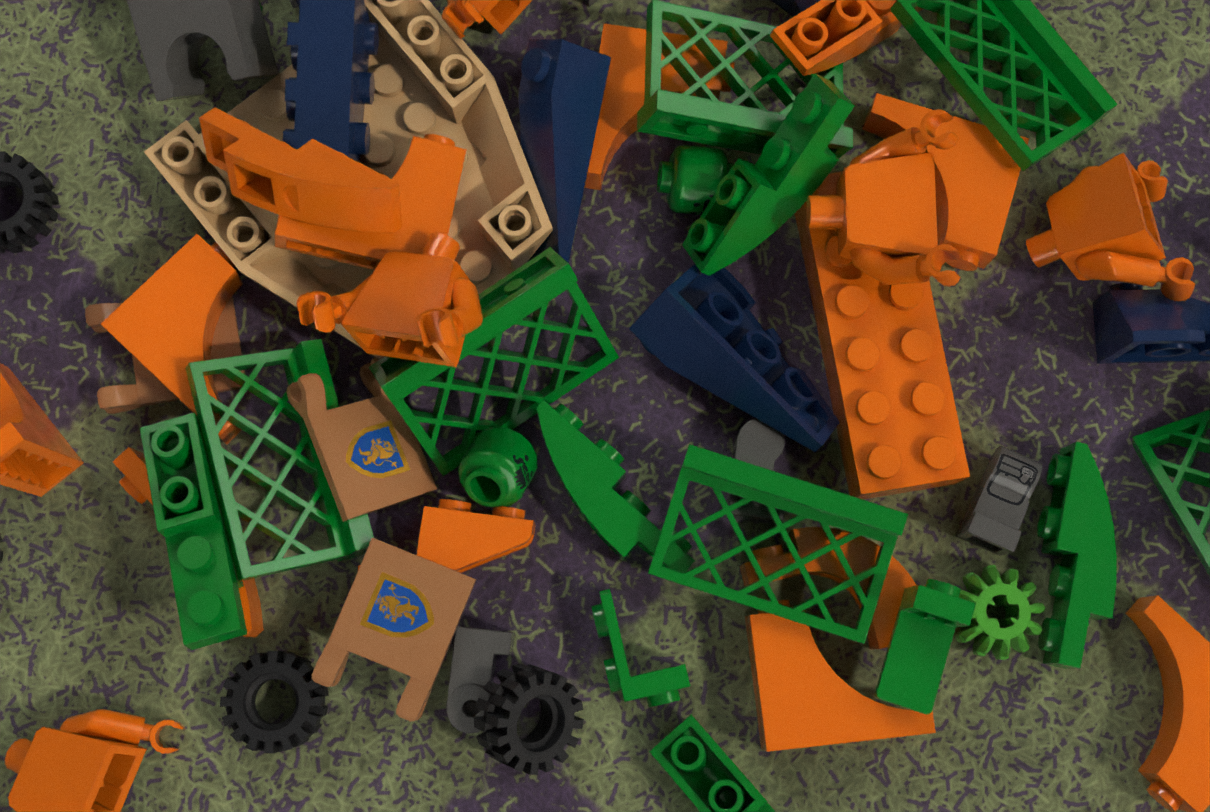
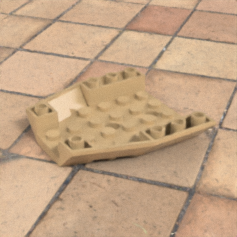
M364 0L370 21L378 23L379 47L377 55H369L368 72H373L375 92L373 104H365L363 122L369 123L370 149L368 155H360V163L392 179L405 160L413 136L424 138L426 134L445 136L452 139L456 147L467 149L448 236L456 240L460 246L455 261L458 262L470 281L476 286L478 294H480L527 263L553 231L501 93L491 72L462 39H459L445 23L441 14L429 0ZM291 64L230 110L228 114L247 122L249 125L279 141H283V131L285 129H294L295 122L289 121L287 118L285 79L290 77L297 78V71L293 69ZM187 120L144 151L243 275L297 308V299L308 292L322 291L330 294L331 297L350 292L374 272L371 269L275 247V230L279 215L252 205L231 194L228 173L207 161L202 132L198 134ZM336 324L333 331L360 347L341 324ZM373 355V356H375V357L378 358V359H381V358L384 357V356H380V355Z

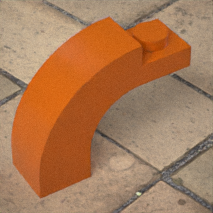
M821 527L798 528L788 533L800 558L829 544ZM830 528L836 540L850 533L845 530ZM859 536L841 545L840 548L854 575L875 565L880 546L863 536ZM782 544L752 551L765 576L794 562L790 553L784 554ZM833 550L804 564L809 575L826 577L836 583L848 579ZM893 556L891 557L867 635L870 650L888 647L905 588L916 586L910 574ZM750 562L740 566L744 587L759 580ZM797 568L773 581L800 576L801 573ZM871 576L859 582L864 594H866ZM853 587L846 588L861 610L862 605Z

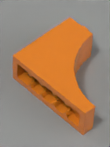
M605 23L603 25L599 53L611 57L584 188L601 190L605 173L614 154L622 143L637 130V112L644 105L646 29ZM663 32L676 49L690 40L688 35ZM708 38L725 58L728 41ZM696 45L682 54L683 58L700 78H703L714 69ZM661 53V61H662L665 57H664L663 54ZM733 62V63L731 64V67H732L733 69H734L735 62ZM671 64L661 70V90L682 94L690 88ZM720 74L706 83V86L718 100L720 91L728 93L731 91V88Z
M876 93L862 130L886 139L912 127L920 129L922 118L932 109ZM953 116L954 118L951 121L944 122L936 128L935 137H939L947 132H953L958 136L956 144L952 148L945 150L938 149L930 144L927 146L925 153H934L938 245H951L963 256L962 260H948L946 262L948 265L960 270L974 271L977 267L984 269L997 255L1021 168L985 125ZM1020 136L1028 145L1029 138Z
M426 134L424 138L413 136L405 160L392 178V180L399 183L402 228L396 233L336 229L279 215L275 230V247L375 270L384 255L391 251L421 254L430 234L442 233L448 236L467 149L456 147L452 139L437 134Z
M198 234L190 239L101 323L124 348L196 415L185 368L191 362L211 360L212 340L219 317L230 298L243 284L237 271L234 269L236 266L216 241L210 246ZM213 375L204 376L208 394L222 403L214 384ZM213 412L215 423L217 424L221 416ZM227 421L218 435L227 445L242 430Z
M0 363V485L42 497L84 462L11 369Z
M1160 596L1141 597L1125 614L1143 633L1155 655L1162 678L1164 707L1162 722L1155 744L1138 771L1151 783L1146 789L1147 792L1171 812H1176L1178 809L1186 812H1204L1210 805V642Z
M789 600L778 601L779 604L790 607ZM758 609V614L745 616L762 750L770 752L936 733L933 710L930 714H922L910 709L887 706L862 695L849 686L826 662L813 639L809 626Z

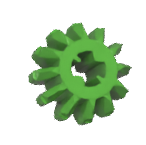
M995 565L983 567L981 578L973 572L965 574L962 579L968 592L961 590L959 598L974 602L976 605L970 626H965L955 635L956 640L959 643H964L976 637L973 643V654L983 657L992 649V653L997 660L1008 659L1010 647L1019 653L1028 651L1030 647L1025 634L1040 635L1043 631L1038 623L1030 620L1031 614H1040L1046 608L1043 603L1029 604L1027 598L1035 592L1036 585L1033 582H1028L1017 587L1019 580L1018 570L1014 568L1007 569L1000 577V573ZM994 605L998 607L1004 606L1006 611L1005 618L988 619L987 607Z

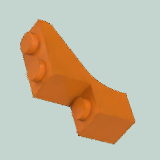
M439 499L438 508L428 506L423 508L416 555L463 573L528 547L534 539L536 525L534 520L524 519L525 510L504 506L493 507L492 515L471 512L472 504L468 502Z

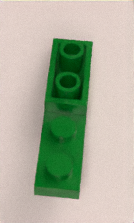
M815 73L805 89L795 98L792 109L775 135L765 144L756 164L754 165L738 158L728 175L721 179L715 195L700 218L691 225L687 238L682 244L701 273L708 276L714 274L747 254L772 235L807 201L808 196L817 190L837 164L839 159L827 146L855 105L830 80Z
M543 400L536 409L544 442L559 479L582 517L600 539L623 561L637 545L653 558L661 530L646 518L651 510L629 490H626L622 496L615 491L626 475V471L619 466L624 461L622 455L605 440L600 438L594 444L579 430L584 425L583 422L566 406L560 403L554 409ZM684 537L669 543L662 566L685 573L695 562L687 554L692 545Z
M190 413L141 427L140 433L157 531L166 540L184 646L190 650H195L246 635L247 629L239 588L244 587L243 581L238 582L197 415Z
M1076 441L1061 448L1060 454L1055 453L1050 460L1047 471V484L1053 486L1050 506L1043 507L1037 524V536L1044 538L1041 552L1062 557L1061 564H1056L1050 575L1048 592L1050 596L1055 597L1051 618H1045L1041 625L1043 631L1039 635L1038 645L1040 650L1045 651L1043 664L1064 669L1081 668L1089 619H1113L1116 594L1117 554L1108 496L1100 471L1088 445Z
M692 714L649 751L700 812H775L767 800Z

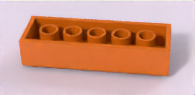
M842 172L828 174L812 195H836L837 181ZM806 201L795 213L833 413L840 422L836 428L849 495L860 499H869L954 485L969 478L970 473L930 281L885 285L856 268L851 259L839 256L837 229L807 228Z

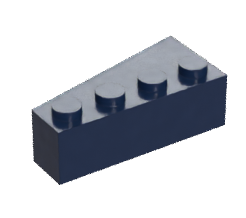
M296 0L299 6V23L288 22L287 45L291 47V61L293 69L297 71V78L290 77L285 79L287 118L289 121L295 122L294 129H285L283 131V141L291 147L299 149L308 141L314 139L360 163V155H368L370 149L369 123H364L363 120L365 104L372 105L374 101L375 80L373 72H368L369 55H377L378 23L370 21L364 0Z

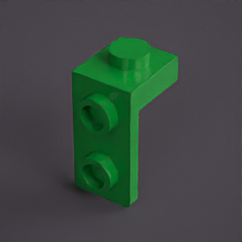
M927 579L925 586L916 585L905 588L876 686L875 697L877 699L922 714H930L932 712L955 628L970 626L976 605L974 602L959 598L961 588L934 579Z
M610 589L599 591L601 603L592 605L591 608L598 638L606 636L610 638L614 658L603 661L611 693L622 691L624 702L646 697L648 707L681 700L678 689L690 687L685 664L630 677Z

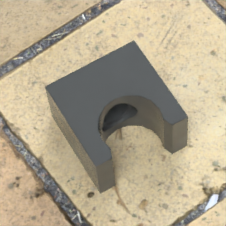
M127 0L156 101L185 99L204 94L205 83L199 73L198 56L201 46L208 37H211L220 46L226 58L227 72L233 81L259 79L279 74L258 0Z

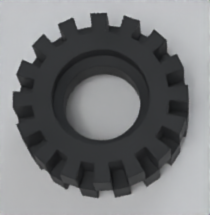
M0 152V188L15 186L20 188L23 194V202L18 212L11 218L0 221V253H5V249L10 250L12 253L23 252L22 244H26L30 248L40 244L35 238L39 232L45 237L49 235L52 230L46 226L48 220L56 222L58 212L52 208V205H59L58 196L52 191L55 188L52 182L31 162L15 153L12 158L8 153Z
M268 651L249 656L250 660L240 662L233 669L236 671L235 675L228 677L223 687L228 688L226 696L220 697V707L226 706L227 715L222 716L225 726L231 725L234 732L230 735L236 742H245L247 744L245 748L252 751L260 750L264 751V753H277L303 745L309 741L308 738L312 734L318 732L322 726L320 721L327 714L328 706H325V696H329L327 687L312 680L314 667L311 665L312 662L310 660L295 655L296 653ZM272 679H280L287 682L294 690L296 696V705L293 713L287 720L278 724L265 721L258 714L255 705L258 690L264 683Z
M515 664L512 665L513 672L502 669L496 673L501 682L500 684L488 681L483 688L491 695L487 701L480 698L477 700L475 708L484 711V717H474V728L483 731L476 738L479 745L487 748L485 751L487 755L521 773L523 771L529 775H538V769L547 773L555 769L552 759L563 763L569 757L563 750L566 744L575 748L579 741V738L571 734L573 728H583L584 719L574 716L575 712L584 710L582 700L573 697L578 691L573 684L566 682L567 678L535 665ZM538 698L541 705L539 721L535 729L527 737L520 739L517 734L519 715L530 700Z

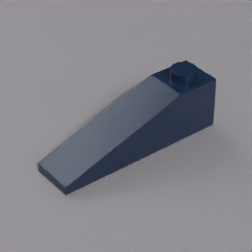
M529 39L527 52L521 65L522 77L518 92L521 148L553 227V231L528 261L551 247L569 263L611 57L563 39Z
M694 264L667 287L629 328L641 341L643 347L649 353L656 356L666 367L814 452L822 447L840 423L806 373L797 367H790L785 361L779 349V346L783 343L782 339L774 328L764 331L749 310L756 302L747 289L725 267L708 276L701 273Z
M1125 282L1111 285L1109 291L1093 302L1097 364L1210 362V303L1194 298H1189L1185 301H1173L1166 298L1162 294L1161 289L1143 290V285Z

